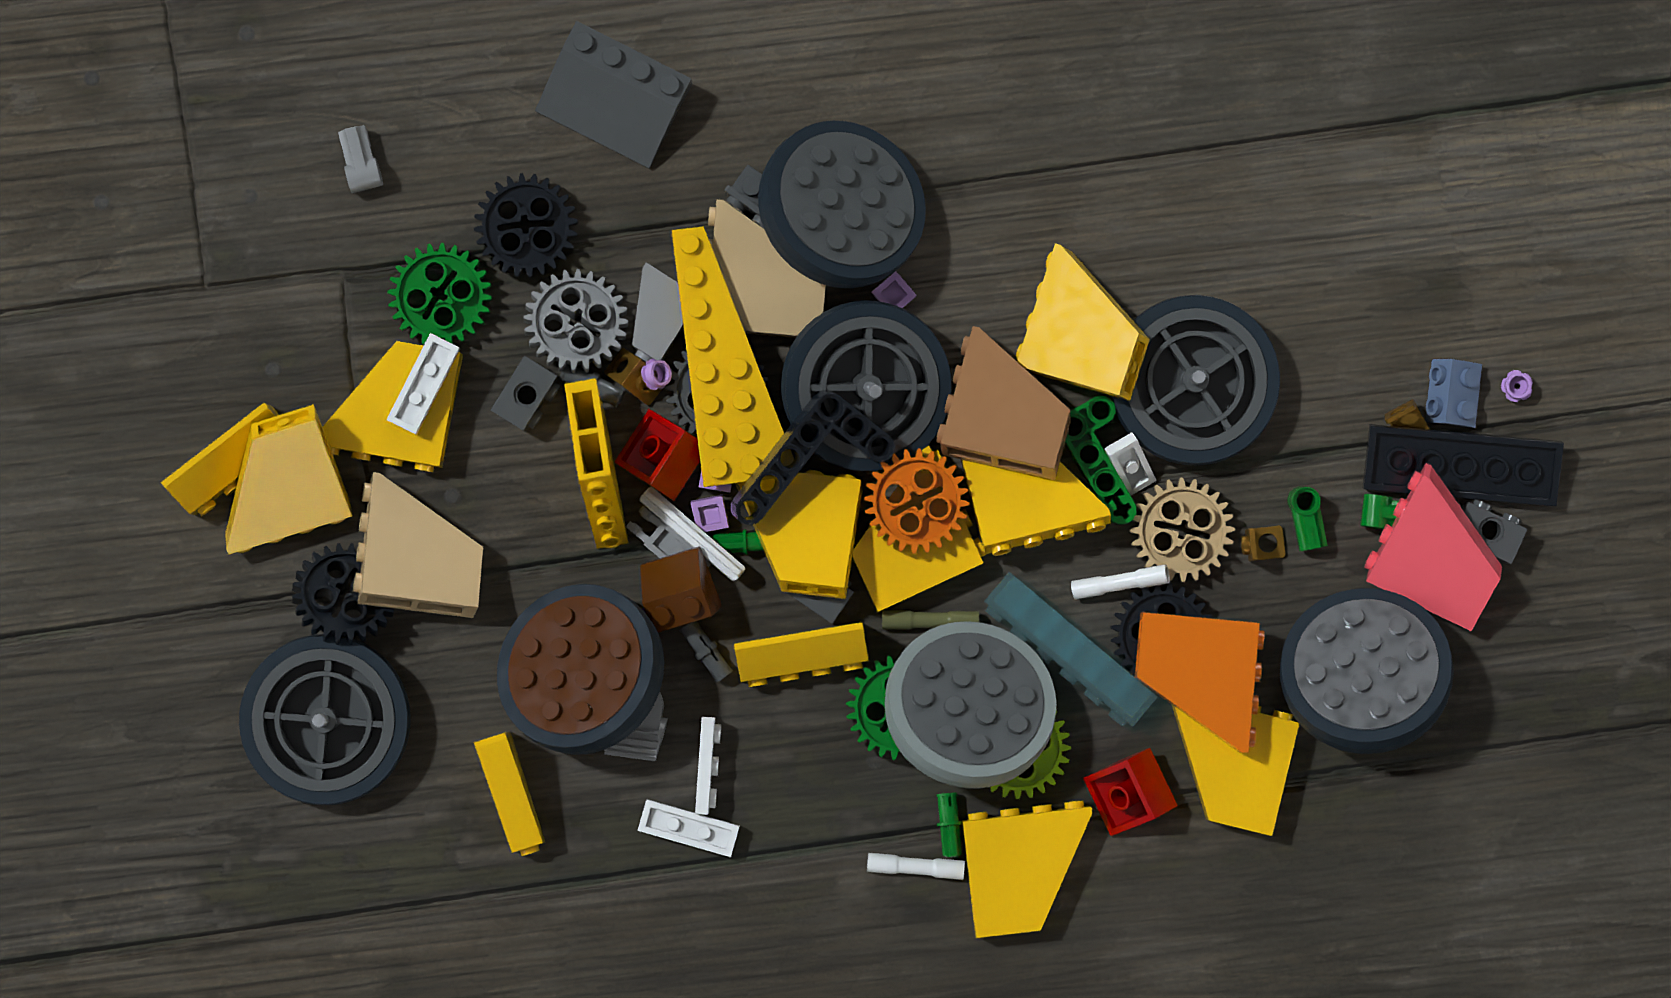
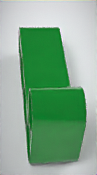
M1097 396L1070 411V417L1080 422L1081 431L1076 436L1067 434L1065 446L1092 493L1109 508L1111 523L1124 525L1134 519L1137 508L1094 434V431L1113 419L1116 410L1114 402L1110 398ZM1102 402L1106 404L1109 409L1106 419L1098 420L1092 415L1091 410L1094 403ZM1085 446H1091L1097 452V459L1092 464H1087L1080 458V451ZM1100 474H1108L1112 477L1113 487L1110 491L1103 492L1097 487L1096 479ZM1120 490L1122 495L1116 497L1121 506L1128 505L1129 510L1125 512L1127 518L1123 519L1122 516L1115 517L1113 511L1117 508L1114 501L1111 500L1107 504L1104 498L1112 496Z

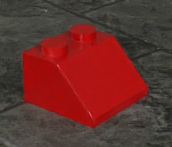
M648 409L614 463L675 501L700 463L698 439L666 418Z
M1151 748L1130 755L1083 778L1110 836L1156 819L1178 806Z

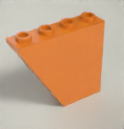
M1140 613L1135 678L1237 752L1249 753V747L1255 746L1256 728L1251 727L1252 714L1257 715L1259 696L1254 695L1255 682H1260L1262 664L1256 663L1257 650H1263L1264 631L1259 630L1260 623Z

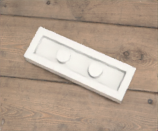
M430 333L387 420L417 435L460 348Z
M702 716L695 814L708 815L709 808H716L717 789L711 788V777L718 776L719 757L713 756L714 743L720 744L721 724H715L716 717Z
M646 799L638 831L731 857L740 825Z

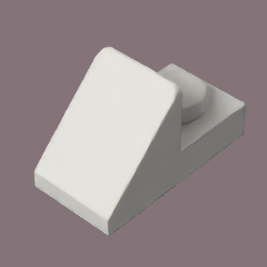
M1132 432L1104 448L1130 495L1157 481L1137 438Z

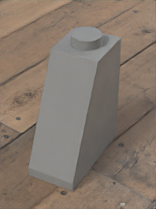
M645 263L642 269L632 346L638 350L635 356L646 362L649 359L664 360L684 328L678 282L648 263Z

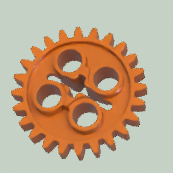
M918 448L915 457H911L906 449L904 450V459L899 460L893 454V464L891 466L885 462L880 463L884 470L882 474L872 472L877 483H867L866 485L874 493L864 497L865 501L873 503V507L865 510V514H875L876 517L869 525L881 526L877 537L879 538L887 533L889 535L888 546L893 544L895 540L899 541V551L901 552L906 544L911 545L912 554L916 553L918 545H922L924 551L929 553V543L932 542L939 549L942 548L940 538L944 537L952 541L953 538L949 530L952 528L960 531L962 528L956 523L957 518H967V515L960 511V507L969 506V502L961 500L960 496L967 493L968 489L958 488L957 485L964 477L958 476L954 478L952 476L956 465L946 469L944 467L946 462L945 456L938 462L934 461V451H931L927 458H923L921 448ZM922 470L930 472L933 477L932 485L925 489L918 487L914 481L915 474ZM898 485L903 489L904 498L902 501L891 503L887 500L885 492L889 486ZM941 486L943 488L941 493L924 500L921 510L913 506L896 516L890 514L893 509L908 503L911 500V493L915 492L917 496H921L936 487ZM936 499L945 501L948 507L946 515L940 518L933 516L929 510L930 503ZM913 514L918 518L919 526L917 530L906 532L901 528L900 520L904 515Z

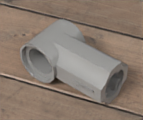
M354 126L338 132L346 161V166H344L351 193L383 186L377 159L373 157L366 126Z

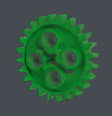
M444 243L440 244L438 251H435L431 244H427V253L425 254L418 248H415L417 258L413 260L405 255L404 259L408 265L405 268L396 265L395 268L401 275L399 278L390 277L389 279L397 287L396 289L387 290L389 295L396 297V300L390 302L388 306L390 308H398L399 310L392 318L394 320L404 319L400 329L405 331L412 328L410 338L413 340L421 334L423 345L430 333L445 339L453 344V337L456 336L461 342H465V331L475 335L476 332L472 325L474 323L485 324L479 317L480 313H490V310L483 306V303L493 300L492 296L484 294V290L492 287V284L481 281L488 273L486 270L476 271L480 264L478 259L470 263L468 262L470 257L469 251H465L461 256H458L459 250L457 245H454L451 251L447 252ZM433 265H440L444 269L443 277L438 281H430L427 277L428 269ZM456 271V277L444 291L448 296L445 301L438 300L427 320L423 319L425 312L436 300L433 291L435 289L441 291L447 283L450 274ZM461 282H466L471 287L469 296L464 299H458L454 295L455 286ZM420 291L425 293V304L420 308L411 307V295ZM443 309H449L453 313L452 322L446 326H441L436 321L438 312Z
M888 656L887 666L883 667L876 660V670L874 672L866 667L863 669L867 676L865 680L855 677L854 680L860 686L859 690L849 689L848 692L856 698L855 701L846 702V706L855 708V712L848 714L846 717L857 722L850 729L851 732L859 730L862 732L857 741L859 743L867 739L870 741L867 751L870 752L877 746L880 748V758L884 756L886 751H891L892 760L895 761L898 752L901 751L896 746L889 728L886 732L880 731L881 726L886 721V715L879 721H872L866 714L867 707L873 703L881 704L885 710V682L889 678L894 666L892 658Z

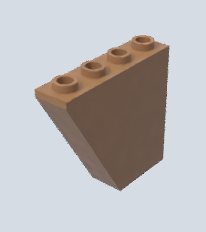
M973 326L970 337L965 336L963 339L961 355L965 356L962 366L957 365L955 368L953 384H956L954 395L949 394L946 400L945 413L948 414L946 424H940L936 442L941 445L942 455L1055 480L1071 422L1070 409L979 327Z

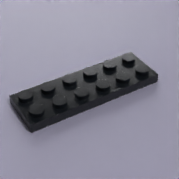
M1369 424L1363 489L1410 493L1411 490L1407 489L1412 475L1415 471L1421 473L1425 463L1434 468L1455 498L1557 506L1564 443L1554 440Z

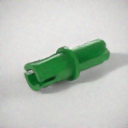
M743 529V533L715 534L712 538L728 553L744 552V555H748L749 551H764L757 533L747 532V529Z
M957 792L936 794L940 823L936 824L937 827H940L942 854L944 857H958L962 853L959 829L962 821H959Z

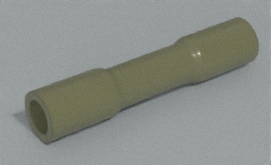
M882 610V629L910 630L913 628H935L954 622H979V611L913 612L910 610Z

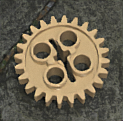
M1179 478L1177 487H1174L1169 479L1166 480V490L1164 491L1160 486H1154L1156 494L1154 497L1148 493L1143 494L1148 503L1146 505L1136 504L1137 509L1142 513L1141 516L1135 515L1133 521L1138 523V527L1130 529L1129 532L1138 534L1139 539L1133 541L1131 545H1141L1142 550L1136 557H1148L1145 568L1151 567L1154 564L1156 566L1166 564L1169 570L1170 581L1175 573H1178L1180 581L1185 582L1187 573H1190L1193 580L1196 581L1199 576L1198 570H1201L1208 576L1210 575L1208 567L1210 563L1215 567L1221 566L1216 557L1218 555L1228 557L1229 554L1222 547L1223 545L1233 544L1234 541L1227 538L1226 533L1235 531V528L1226 526V521L1230 520L1233 514L1223 515L1222 510L1226 508L1228 503H1216L1219 492L1209 496L1207 494L1208 484H1205L1199 490L1197 489L1196 479H1193L1189 487H1186L1184 479ZM1168 501L1174 502L1179 509L1178 516L1173 520L1165 518L1162 514L1163 504ZM1198 509L1205 510L1210 516V522L1204 528L1198 527L1193 521V515ZM1161 521L1178 526L1184 521L1186 522L1185 527L1187 529L1208 533L1210 538L1207 540L1187 534L1180 539L1178 538L1179 534L1177 531L1156 527L1154 522ZM1158 533H1165L1171 539V545L1166 551L1158 550L1154 545V538ZM1191 540L1199 542L1202 547V553L1197 559L1188 557L1185 552V547Z

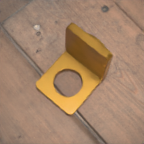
M622 348L604 373L649 406L662 389L651 390L646 386L641 375L642 367L646 366V363L625 348ZM628 359L627 367L621 373H616L619 364Z
M1413 399L1385 414V421L1391 426L1430 429Z
M1281 526L1245 529L1246 536H1241L1243 555H1248V561L1285 557L1283 529ZM1267 533L1272 534L1277 540L1275 550L1269 553L1262 551L1258 545L1259 538Z

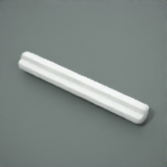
M650 487L643 493L640 502L693 548L700 546L704 557L731 581H736L744 573V565L657 490Z

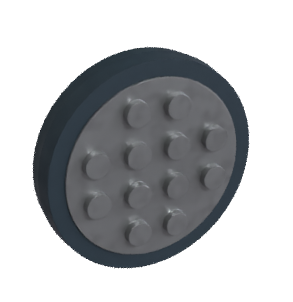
M1360 588L1330 595L1312 605L1299 617L1291 628L1283 647L1280 662V680L1290 711L1298 723L1310 735L1324 744L1342 751L1374 754L1401 748L1421 737L1434 725L1442 714L1450 695L1453 682V661L1443 630L1433 616L1422 606L1395 592L1374 588Z

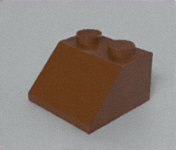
M700 546L640 565L642 604L646 615L654 624L657 632L711 617L722 606Z

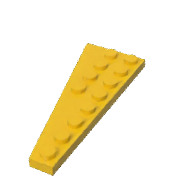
M704 226L671 230L703 486L712 487L747 482L783 436L784 432ZM790 449L785 450L781 455L780 460L783 466H788L794 461ZM767 475L762 480L774 479V477Z

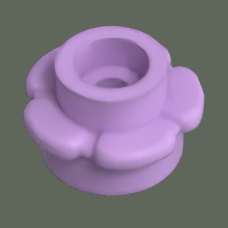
M649 359L646 361V366L642 367L641 375L649 389L657 390L658 388L663 389L670 382L672 372L670 366L665 361Z
M1513 370L1507 374V378L1502 380L1501 390L1506 393V398L1512 402H1518L1520 399L1526 400L1532 393L1533 381L1528 374H1523L1519 370ZM1515 383L1520 385L1519 389L1514 388Z

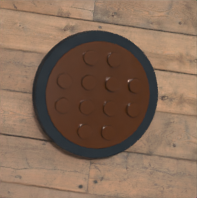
M576 584L556 589L528 606L507 633L497 665V686L502 705L515 726L525 736L540 746L556 752L573 755L605 750L633 733L653 708L659 695L664 675L662 643L654 624L646 613L625 595L607 587L592 584Z

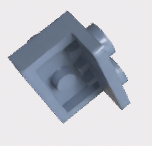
M1455 359L1432 360L1426 403V423L1447 424L1466 428L1476 427L1482 364Z

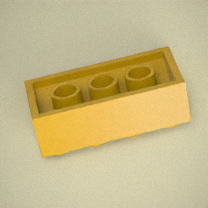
M261 404L168 476L161 484L190 515H196L197 513L201 516L205 515L217 505L214 500L225 493L226 496H229L236 491L251 424L278 416V412L271 405Z
M862 622L734 644L741 682L748 681V687L768 684L767 678L780 676V682L799 679L798 672L810 670L812 677L831 674L830 667L843 665L844 671L863 668L862 662L869 661Z

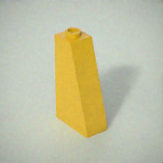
M508 731L474 742L512 853L520 851L521 856L540 851L538 844L544 843L545 839L511 732Z

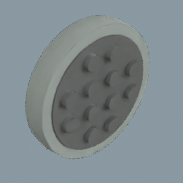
M954 622L937 626L921 634L899 656L887 681L885 715L890 734L896 746L904 757L918 770L948 785L963 788H985L1012 780L1027 770L1040 756L1053 731L1056 715V694L1053 681L1045 664L1037 653L1022 639L990 624Z

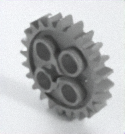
M577 269L575 276L570 278L568 272L563 270L562 280H558L552 274L550 286L542 281L540 282L542 293L532 291L531 298L536 303H526V310L533 314L524 315V323L531 324V326L525 328V335L534 336L530 339L529 346H540L536 356L540 358L547 354L548 366L558 361L559 371L562 372L566 364L571 366L572 374H575L577 366L582 365L587 373L589 372V363L593 362L596 367L601 368V357L611 361L612 354L610 349L620 351L621 345L616 339H626V333L620 329L628 327V320L620 317L627 314V307H617L623 302L622 295L612 297L615 292V286L611 285L604 288L605 277H601L595 282L593 281L592 271L588 273L586 278H581L580 269ZM568 294H574L580 301L576 305L569 306L562 299ZM557 306L563 313L552 310L551 307ZM594 311H601L606 314L607 318L602 322H594L589 316ZM577 317H581V324L570 325V318L575 320ZM551 320H556L562 324V328L559 331L551 332L545 328V324ZM591 331L599 332L601 334L600 337L594 336ZM577 337H584L590 343L586 348L579 349L572 344V341Z

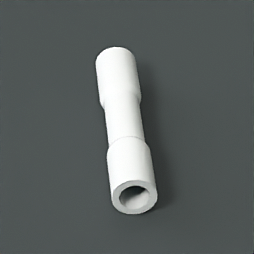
M1165 564L1138 569L1135 572L1074 580L1071 582V589L1074 599L1077 600L1125 589L1169 584L1170 576L1168 567Z
M868 853L867 872L929 875L935 878L964 879L965 861L939 858L932 860L899 857L892 854Z

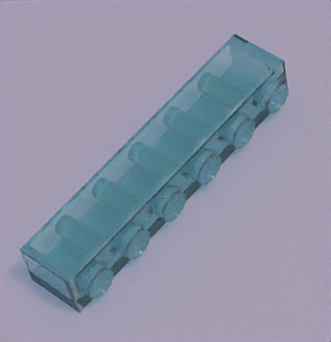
M1008 572L983 601L988 605L985 612L999 623L1002 619L1006 620L1013 626L1009 631L1024 642L1027 640L1032 642L1037 647L1035 650L1037 655L1048 665L1052 660L1062 668L1059 674L1069 683L1074 685L1078 681L1087 690L1083 694L1095 705L1099 706L1103 702L1111 709L1108 715L1120 726L1123 727L1127 723L1133 727L1157 699L1153 692L1012 573Z

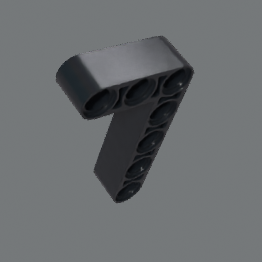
M820 391L812 397L733 498L730 508L732 515L746 525H754L762 520L831 430L835 431L863 455L877 462H884L892 457L895 452L894 441L886 432L841 396L830 391ZM826 398H832L835 408L830 414L824 415L821 411V404ZM857 418L860 427L855 434L849 435L846 431V424L850 419ZM812 423L815 428V434L811 439L803 440L801 437L802 427L805 424ZM876 438H882L884 441V449L879 454H873L871 451V444ZM792 449L795 454L793 463L783 466L780 460L782 453L785 450ZM772 475L775 479L774 487L770 491H762L760 487L762 478ZM746 501H753L755 505L753 514L748 517H742L740 513L741 505Z

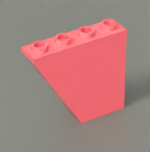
M1425 463L1421 473L1415 471L1407 486V489L1411 490L1407 499L1400 498L1393 512V515L1396 516L1392 526L1386 524L1379 538V542L1382 543L1378 552L1372 550L1365 563L1364 568L1368 569L1366 582L1383 590L1403 595L1415 601L1425 610L1472 631L1501 579L1502 565L1434 468Z

